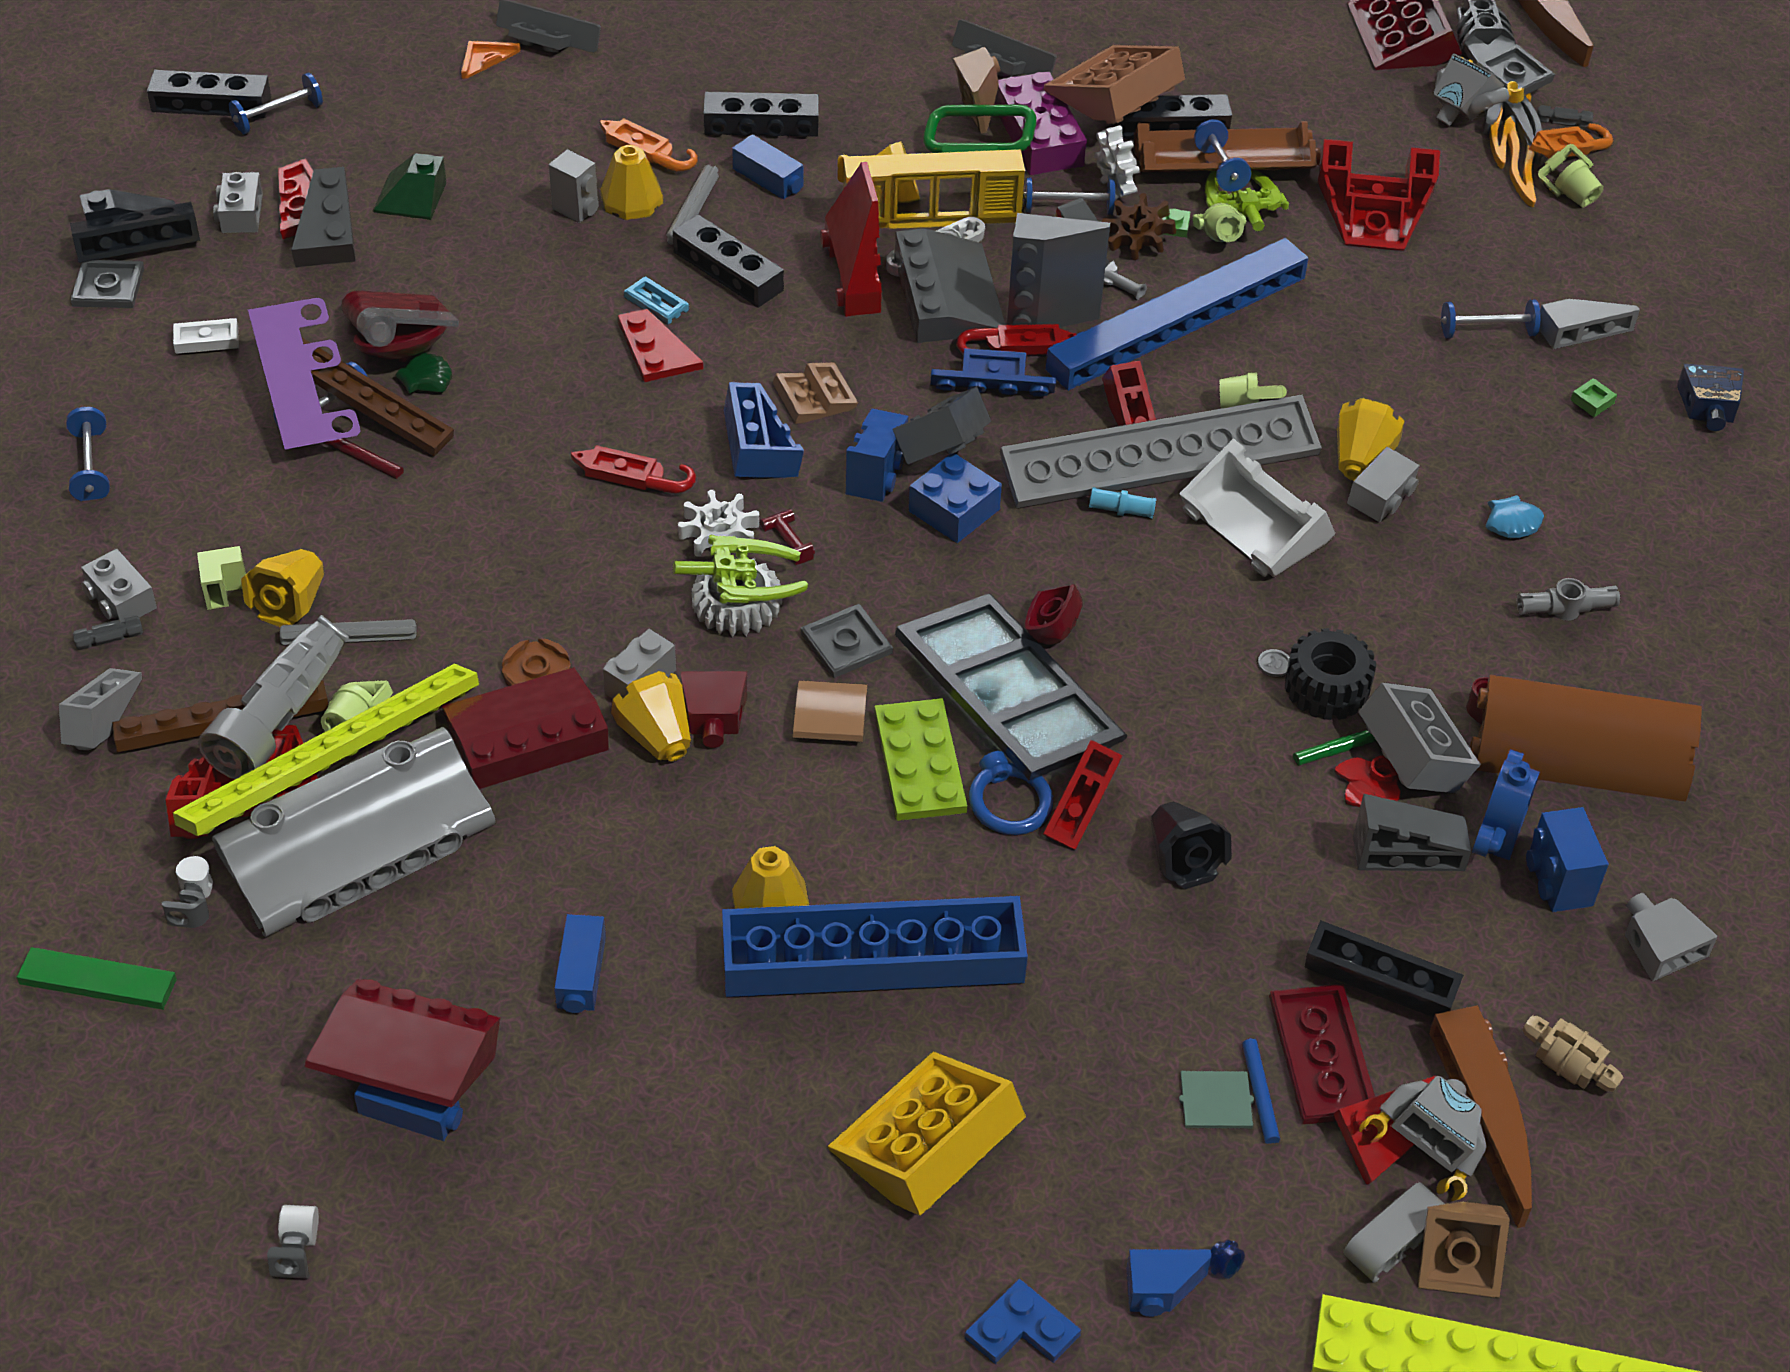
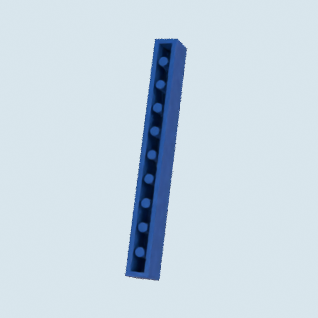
M1286 238L1269 244L1252 254L1224 265L1209 274L1200 276L1196 280L1177 287L1157 298H1153L1138 307L1129 309L1125 313L1106 320L1084 332H1080L1065 341L1054 344L1047 349L1046 370L1069 391L1105 374L1112 365L1128 363L1305 279L1309 257Z

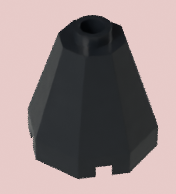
M1174 801L1160 805L1151 816V828L1159 870L1165 878L1172 882L1173 880L1176 881L1184 889L1213 881L1219 874L1216 870L1219 865L1223 863L1226 866L1232 859L1231 833L1225 826L1208 816Z

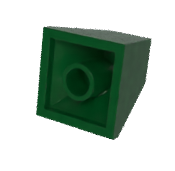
M415 153L389 173L373 212L431 220L447 183L444 157Z

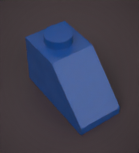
M1130 1249L1126 1267L1130 1312H1140L1142 1315L1149 1317L1161 1315L1163 1312H1170L1207 1276L1211 1261V1250Z

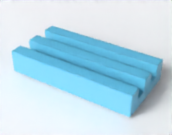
M646 276L624 290V297L642 309H648L656 318L667 325L672 322L673 318L677 319L680 317L681 312L685 313L689 310V303ZM642 287H645L646 289H648L649 291H651V292H653V293L650 294V293L646 292L645 290L642 289ZM661 298L675 307L672 308L661 301Z

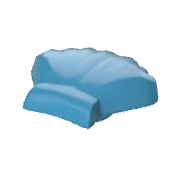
M1519 496L1491 500L1488 502V505L1492 511L1487 520L1486 528L1508 538L1529 536L1538 531L1544 514L1538 507L1520 501Z

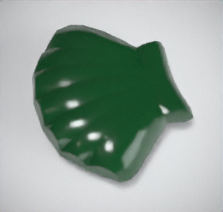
M422 352L412 356L406 368L397 371L395 376L404 384L408 393L416 390L443 392L451 382L452 372L447 361H444L442 356Z

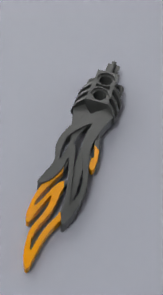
M1465 0L1464 6L1457 8L1456 13L1459 22L1456 31L1459 36L1463 53L1467 54L1469 59L1473 60L1474 64L1516 44L1508 17L1497 8L1495 0ZM1528 93L1524 95L1523 101L1519 103L1506 101L1485 110L1483 134H1489L1494 160L1501 169L1505 165L1506 141H1508L1511 151L1510 178L1523 201L1533 208L1536 196L1531 172L1532 161L1539 164L1542 154L1529 150V147L1533 143V138L1537 132L1542 131V126L1534 107L1530 103L1531 94ZM1502 113H1504L1507 120L1504 124L1499 146L1497 139L1498 127ZM1518 136L1526 149L1523 181L1519 175L1517 164L1520 152Z

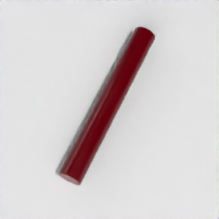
M344 438L323 442L396 479L404 473L402 467Z

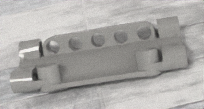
M441 727L412 742H391L384 748L272 801L261 804L254 808L250 819L212 836V841L219 857L245 896L259 929L263 927L264 932L262 934L264 937H267L296 923V918L300 916L306 922H314L456 852L462 844L463 837L468 838L494 825L495 817L489 803L466 769L453 739L448 731Z

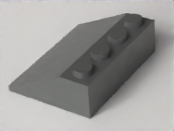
M1017 213L1013 235L1007 325L1059 324V327L1100 319L1110 223Z
M926 228L896 231L894 258L898 266V274L917 343L957 339L962 332L968 329L998 328V325H1005L982 243Z

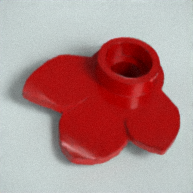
M1377 756L1372 761L1358 757L1351 758L1336 766L1335 773L1349 782L1345 791V802L1347 804L1360 807L1363 794L1394 801L1399 800L1400 790L1397 784L1400 780L1398 773L1385 756Z

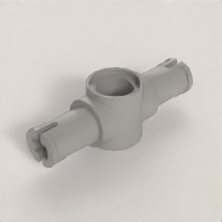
M1565 578L1558 582L1556 588H1548L1545 592L1519 593L1516 605L1520 615L1547 612L1549 615H1554L1559 619L1570 621L1576 619L1580 612H1589L1593 608L1618 607L1620 604V593L1617 591L1616 585L1589 588V586L1584 585L1577 579Z

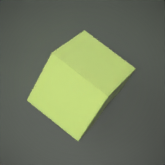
M240 546L197 553L201 585L207 610L228 607L227 591L242 589L241 578L246 575Z

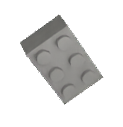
M1381 683L1358 711L1366 723L1367 730L1375 737L1382 748L1383 755L1391 762L1398 773L1400 782L1406 788L1457 793L1481 765L1431 689Z

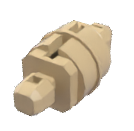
M1532 1015L1522 1031L1534 1043L1537 1041L1541 1043L1536 1057L1541 1059L1542 1063L1555 1071L1557 1076L1561 1075L1572 1084H1577L1583 1089L1594 1079L1597 1081L1596 1085L1605 1091L1614 1092L1624 1077L1611 1064L1609 1066L1604 1064L1610 1051L1604 1048L1602 1043L1591 1037L1589 1032H1584L1571 1022L1567 1023L1562 1018L1558 1020L1553 1029L1548 1026V1021L1539 1016Z

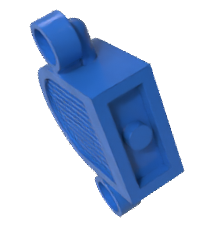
M1510 749L1507 759L1503 763L1472 850L1474 854L1486 857L1490 853L1510 860L1540 771L1531 769L1527 762L1522 761L1523 753Z

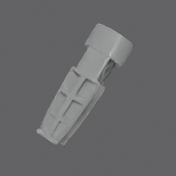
M323 615L307 627L270 664L242 697L241 700L245 706L243 710L237 708L222 710L202 733L198 744L200 752L207 762L217 771L234 780L265 764L276 749L275 739L271 732L274 729L282 731L292 717L299 712L334 663L349 636Z

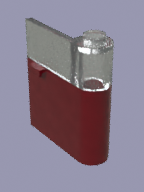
M352 291L343 298L341 304L342 311L348 320L371 345L377 347L386 346L391 343L396 333V323L459 327V320L434 295Z

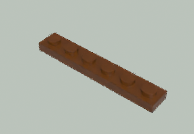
M302 338L303 344L311 343L306 339ZM319 347L312 354L314 360L320 363L329 362L333 358L331 354ZM342 361L334 367L311 371L314 384L433 456L454 436L453 428Z
M321 680L303 707L293 717L325 711L328 708L329 704L323 680ZM234 695L226 700L211 703L199 702L191 707L176 710L164 709L156 714L146 716H129L120 721L113 722V731L117 752L201 736L222 710L226 708L243 710L245 706L241 699L244 695Z

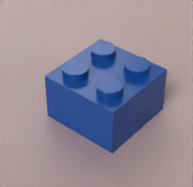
M952 453L910 485L909 512L958 543L1000 510L1002 484L957 454Z
M1584 808L1565 809L1541 814L1538 826L1533 832L1530 850L1526 853L1528 869L1531 872L1535 871L1539 880L1538 891L1541 899L1548 901L1552 912L1594 906L1609 864Z

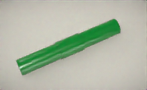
M1364 730L1293 753V759L1298 766L1377 740L1368 730Z

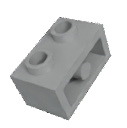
M567 149L548 164L552 209L580 223L587 216L594 215L598 209L596 168L594 162Z
M259 172L223 173L222 183L217 185L216 188L217 202L219 204H214L215 222H220L222 233L258 232L263 196Z
M1386 447L1354 480L1347 504L1381 522L1388 513L1394 514L1405 495L1409 497L1415 491L1419 482L1416 479V475L1420 465Z
M118 549L81 567L85 581L81 582L85 594L90 600L96 598L99 601V607L108 620L114 618L121 623L125 622L124 618L132 616L141 617L157 608L152 587Z
M648 629L639 638H634L624 651L616 658H611L603 668L605 694L613 699L620 693L623 699L628 694L626 687L632 681L658 671L665 672L666 676L669 677L670 673L676 671L675 645L651 629Z

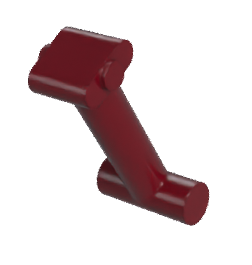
M791 509L761 519L760 525L765 532L775 528L790 548L801 552L799 561H793L795 565L814 559L815 550L812 543L803 544L788 524L795 521Z

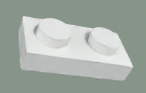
M237 318L174 324L173 345L175 353L239 348Z

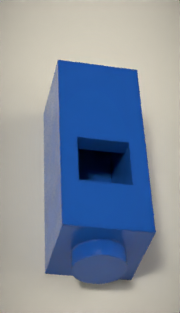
M753 134L732 148L733 169L780 198L785 199L792 193H798L803 187V164Z
M567 914L555 982L557 1008L571 1013L595 1010L606 939L604 917Z
M360 1083L354 1094L358 1114L441 1141L445 1140L450 1129L455 1131L458 1128L463 1115V1109L460 1108L459 1100L451 1108Z

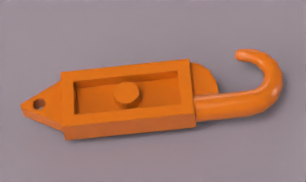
M624 118L621 121L600 120V127L606 135V142L618 148L625 145H634L641 148L650 163L655 162L670 170L679 172L690 170L698 162V156L692 149H687L686 151L690 155V159L687 161H678L672 158V144L669 142V139Z
M1588 124L1587 128L1598 132L1603 137L1602 139H1594L1589 133L1580 129L1579 126L1543 130L1537 132L1529 150L1541 153L1549 159L1568 144H1573L1586 155L1590 151L1605 150L1611 147L1613 137L1606 128L1597 124ZM1572 152V153L1569 154L1567 157L1576 156V155Z

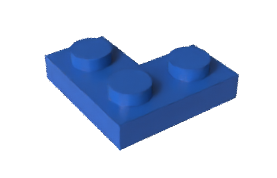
M1019 1279L965 1332V1339L996 1364L1023 1337L1054 1363L1080 1337L1081 1329Z

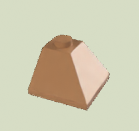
M985 47L953 58L963 103L965 105H994L999 87L997 73L1000 72L997 58L995 56L991 57ZM971 116L980 133L987 132L991 116Z
M1462 1201L1427 1207L1418 1288L1500 1298L1510 1221L1503 1206Z

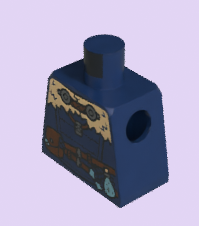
M1684 364L1677 387L1689 419L1706 420L1707 428L1711 431L1722 430L1726 426V422L1733 423L1741 401L1744 370L1742 368Z

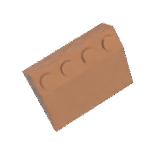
M1112 45L1043 86L1046 92L1091 119L1106 120V123L1114 124L1122 121L1123 117L1128 113L1139 111L1141 109L1140 106L1157 100L1158 95L1163 92L1174 90L1175 85L1185 80L1179 47Z

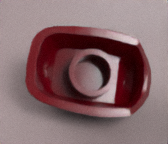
M1075 584L1038 591L1026 616L1025 628L1038 643L1044 645L1058 644L1074 628L1083 607V599Z

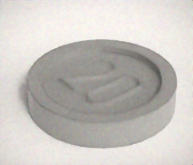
M1269 649L1259 655L1258 666L1263 673L1269 676L1286 675L1290 656L1281 650Z

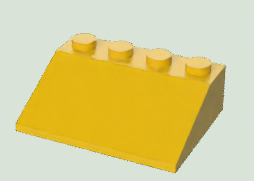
M933 1051L830 1143L828 1148L893 1204L921 1216L1026 1116L1012 1081Z

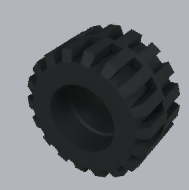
M1329 628L1321 629V632L1313 630L1308 632V636L1302 635L1298 638L1297 644L1293 645L1285 677V690L1290 692L1289 699L1292 703L1298 701L1297 708L1301 711L1307 708L1310 710L1311 716L1317 717L1318 713L1324 714V719L1331 720L1332 715H1337L1338 719H1344L1347 712L1351 716L1358 713L1359 707L1362 708L1367 699H1369L1376 670V661H1374L1373 651L1367 650L1368 645L1363 640L1358 641L1357 636L1352 633L1347 635L1343 633L1344 630L1336 629L1335 632L1330 631ZM1322 671H1330V672H1334V673H1336V674H1338V675H1331V674L1324 673V672H1322Z

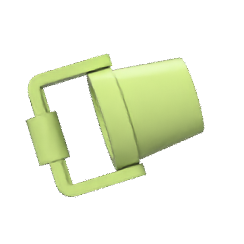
M1568 144L1561 151H1557L1545 162L1546 165L1538 172L1540 181L1557 197L1565 194L1582 208L1595 202L1603 191L1602 184L1589 170L1593 163L1573 144ZM1573 152L1580 160L1567 166L1558 176L1554 186L1545 176L1550 171L1556 169Z
M1227 203L1214 204L1206 210L1205 214L1193 215V226L1199 230L1203 229L1209 238L1217 242L1236 241L1242 235L1246 225L1245 215L1239 213L1236 208Z
M1257 372L1220 379L1221 409L1259 402V399L1283 398L1287 393L1283 385L1258 386Z
M365 681L342 685L333 695L328 708L321 717L324 731L326 732L390 698L393 691L389 682Z

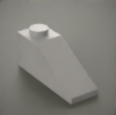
M1577 299L1560 300L1541 305L1539 331L1553 349L1633 331L1640 309L1635 305Z
M109 668L59 704L61 744L74 745L79 750H91L110 737L113 732V722L120 720L142 680V672Z

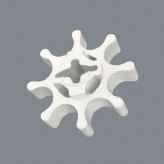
M1121 126L1108 128L1103 132L1096 133L1101 151L1094 153V157L1103 174L1100 178L1101 182L1104 184L1108 183V179H1114L1115 194L1118 198L1137 193V187L1133 182L1132 176L1139 173L1140 169L1136 165V158L1131 153V149L1134 146L1133 142L1123 141Z
M709 490L708 504H705L703 507L695 506L689 501L684 503V517L692 521L679 522L678 535L680 539L688 537L697 538L694 540V555L699 557L706 548L712 546L708 543L709 535L754 539V532L746 529L759 527V512L757 510L749 513L740 512L744 509L742 494H737L731 502L723 501L721 503L716 500L715 491Z

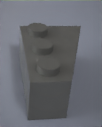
M344 167L314 169L292 246L295 268L356 261L348 185Z

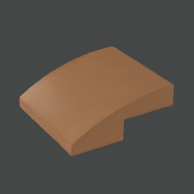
M835 362L807 363L804 373H779L775 375L773 385L795 424L850 411L856 408L858 404Z
M799 681L793 738L863 742L867 685Z

